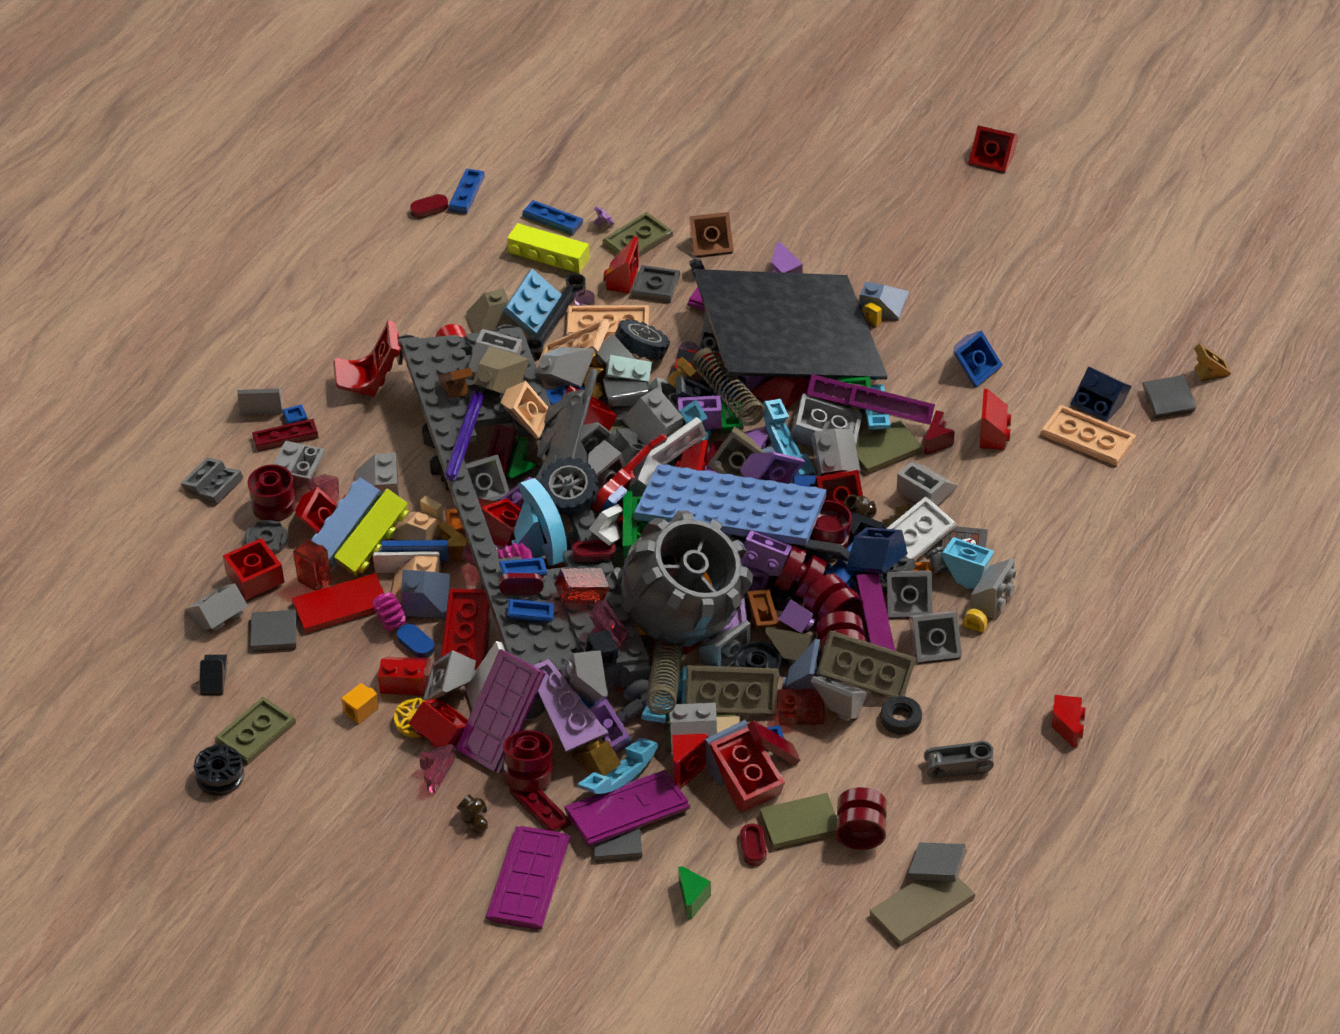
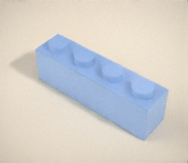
M359 477L357 481L352 483L345 498L338 502L334 513L325 520L320 532L313 536L308 548L335 567L337 563L334 556L383 493Z

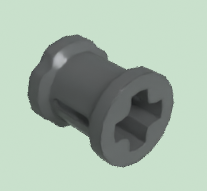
M937 547L925 555L926 560H929L932 564L936 576L949 570L942 558V547Z

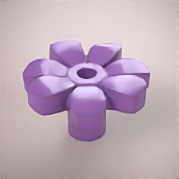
M597 206L594 208L598 217L593 223L597 227H600L603 222L611 226L614 224L612 217L607 215L603 208Z

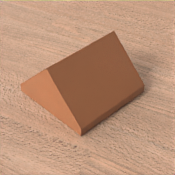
M729 212L689 216L690 240L694 256L734 251Z

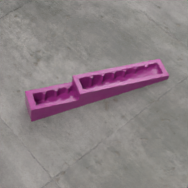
M813 374L810 375L805 394L824 401L927 425L931 424L935 404Z
M876 573L856 575L857 593L863 600L862 613L868 642L895 651L879 575Z

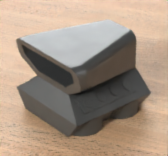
M603 378L607 397L602 400L617 416L612 426L624 425L623 418L637 401L648 393L647 384L642 381Z
M617 428L606 440V442L622 453L625 465L646 446L637 443V433L625 428Z

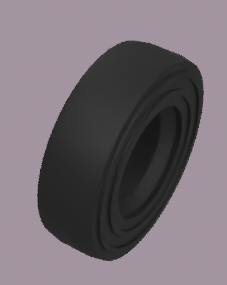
M896 696L888 699L883 704L881 721L883 726L892 733L908 734L920 726L922 710L914 699L906 696ZM897 710H905L909 712L910 717L907 720H897L892 714Z

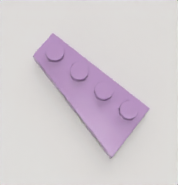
M549 659L534 665V667L546 673L539 687L538 694L566 753L608 734V731L600 724L596 716L582 702L578 694L569 686L565 678Z

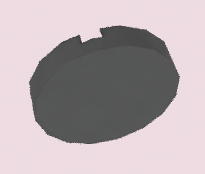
M273 520L259 521L255 526H250L245 533V545L262 538L274 555L280 553L288 543L286 528L282 527L281 523Z

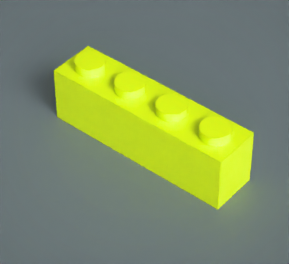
M519 223L516 224L507 237L508 253L579 274L590 259L588 243Z
M387 488L334 556L335 562L356 577L359 573L363 574L370 565L368 561L373 556V553L382 550V541H385L386 538L390 539L396 531L395 526L398 522H403L409 515L408 503Z

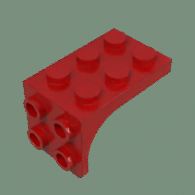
M387 321L372 352L366 357L358 360L334 359V376L337 388L375 397L379 387L384 385L387 372L391 371L395 357H398L401 347L398 345L399 332L396 329V322Z

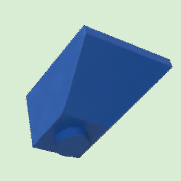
M982 330L966 335L954 345L953 353L974 387L981 384L1003 365Z

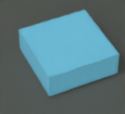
M697 400L679 410L686 424L696 417L701 421L708 418Z

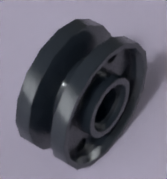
M752 641L743 644L736 650L734 667L778 668L779 680L781 674V655L776 647L766 642Z
M213 745L199 752L195 758V778L198 787L203 792L222 796L232 793L243 782V761L240 753L235 748L227 745Z

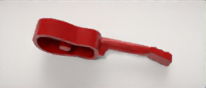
M664 434L651 440L599 490L595 503H591V509L597 516L610 495L621 485L625 489L630 486L635 478L633 470L646 458L651 450L666 442L667 437Z

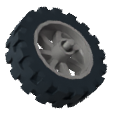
M621 320L615 332L616 338L630 353H635L642 358L646 357L649 360L663 359L670 345V340H668L666 335H663L662 331L656 330L653 326H648L647 323H640L638 320Z
M566 457L564 460L562 458L557 459L554 464L550 463L547 470L544 469L542 478L539 481L550 495L560 515L564 513L566 516H572L573 513L580 514L582 510H588L591 507V503H595L596 495L599 493L598 480L594 468L591 469V465L588 462L584 463L580 458ZM573 476L580 477L576 480H573ZM558 480H560L563 483L554 485ZM582 482H585L584 488L577 486ZM554 490H562V492L558 495Z

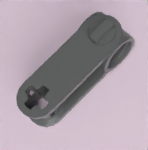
M986 741L932 747L924 752V759L928 763L927 774L931 778L987 773L994 767L993 747Z

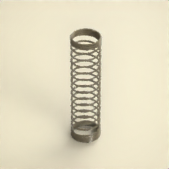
M704 348L698 351L692 359V367L700 377L706 381L716 395L720 396V399L739 418L742 424L753 426L759 423L765 414V408L762 403L753 396L739 378L733 377V375L729 377L730 375L726 374L727 371L723 361L711 348ZM713 353V355L706 357L701 362L699 369H697L700 358L705 354ZM710 357H713V360L709 361V362L704 366V368L701 369V366H702L703 362H704L706 359H708V358H710ZM718 364L717 368L708 374V371ZM721 368L719 373L711 377L717 369ZM721 372H724L723 376L714 381ZM728 375L722 383L718 384L724 376ZM728 379H731V381L725 387L721 388L723 383H725ZM735 382L729 390L724 392L729 384ZM735 386H738L737 389H736L733 393H731L730 395H728L729 391H730L732 388H734ZM741 390L736 397L731 399L736 391ZM744 393L739 401L734 402L739 395ZM748 397L743 404L737 406L742 399ZM758 405V409L753 415L743 418V415L750 413ZM753 406V408L750 411L745 413L748 408ZM761 406V412L756 419L748 422L743 421L753 417Z
M659 640L654 644L646 704L653 713L665 715L674 710L676 706L683 647L662 643ZM663 648H671V649H674L675 651H672V650H669V649H664V650H661V649H663ZM669 651V652L674 653L675 655H673V654H671V653H661V652ZM655 692H658V693H660V694H671V695L661 696V695H659V694H656ZM652 693H654L656 696L661 697V698H668V697H671V698H669V699H659V698L655 697ZM652 697H654L655 699H657V700H659V701H669V700H671V701H670V702H667V703H660V702H658V701H655ZM652 701H654L655 703H657V704H659V705H667V704H670V705L665 706V707H664V706H658V705L654 704ZM653 706L658 707V708H664V709H665V708H669V709L659 710V709L654 708Z

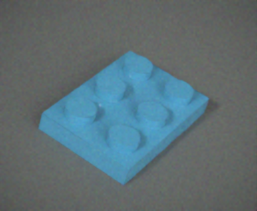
M531 269L502 311L534 337L562 294Z

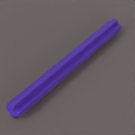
M476 390L472 394L445 472V479L447 481L451 480L453 482L457 479L484 399L482 391L478 392Z

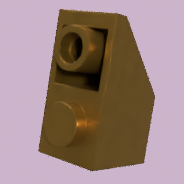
M596 739L578 747L576 751L571 753L573 759L590 774L594 772L605 776L621 765L608 740L599 741Z

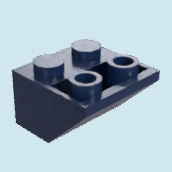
M1088 366L1070 404L1108 422L1124 404L1132 386Z
M866 527L854 537L847 569L849 571H857L858 573L873 572L877 575L886 573L889 568L899 563L908 554L903 531Z

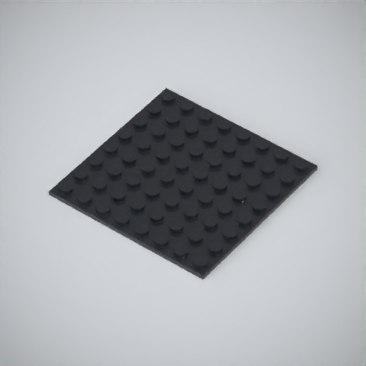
M693 270L728 375L810 378V375L813 374L833 379L870 377L872 380H887V373L848 275Z

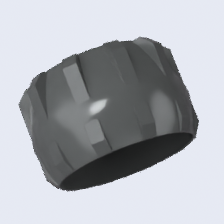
M677 511L669 522L660 518H654L650 521L640 537L629 549L624 564L618 573L617 583L619 588H621L624 610L628 617L646 635L665 643L681 647H692L694 643L716 638L736 615L738 608L742 604L743 596L752 585L753 574L747 567L742 565L741 560L747 552L746 548L739 540L732 542L720 530L723 523L715 518L710 523L694 520L691 512ZM674 555L682 557L678 565H663L661 557ZM705 572L709 576L712 582V586L704 578L703 575L705 574Z

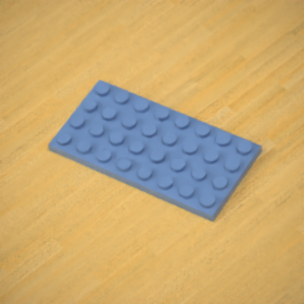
M658 464L634 512V517L636 520L650 522L654 518H660L669 522L677 511H689L693 514L694 520L710 523L715 518L723 523L720 530L726 534L747 537L752 530L784 543L806 546L825 501L826 490L817 487L779 483L773 480L766 481L752 477H739L732 474L696 471L691 468Z

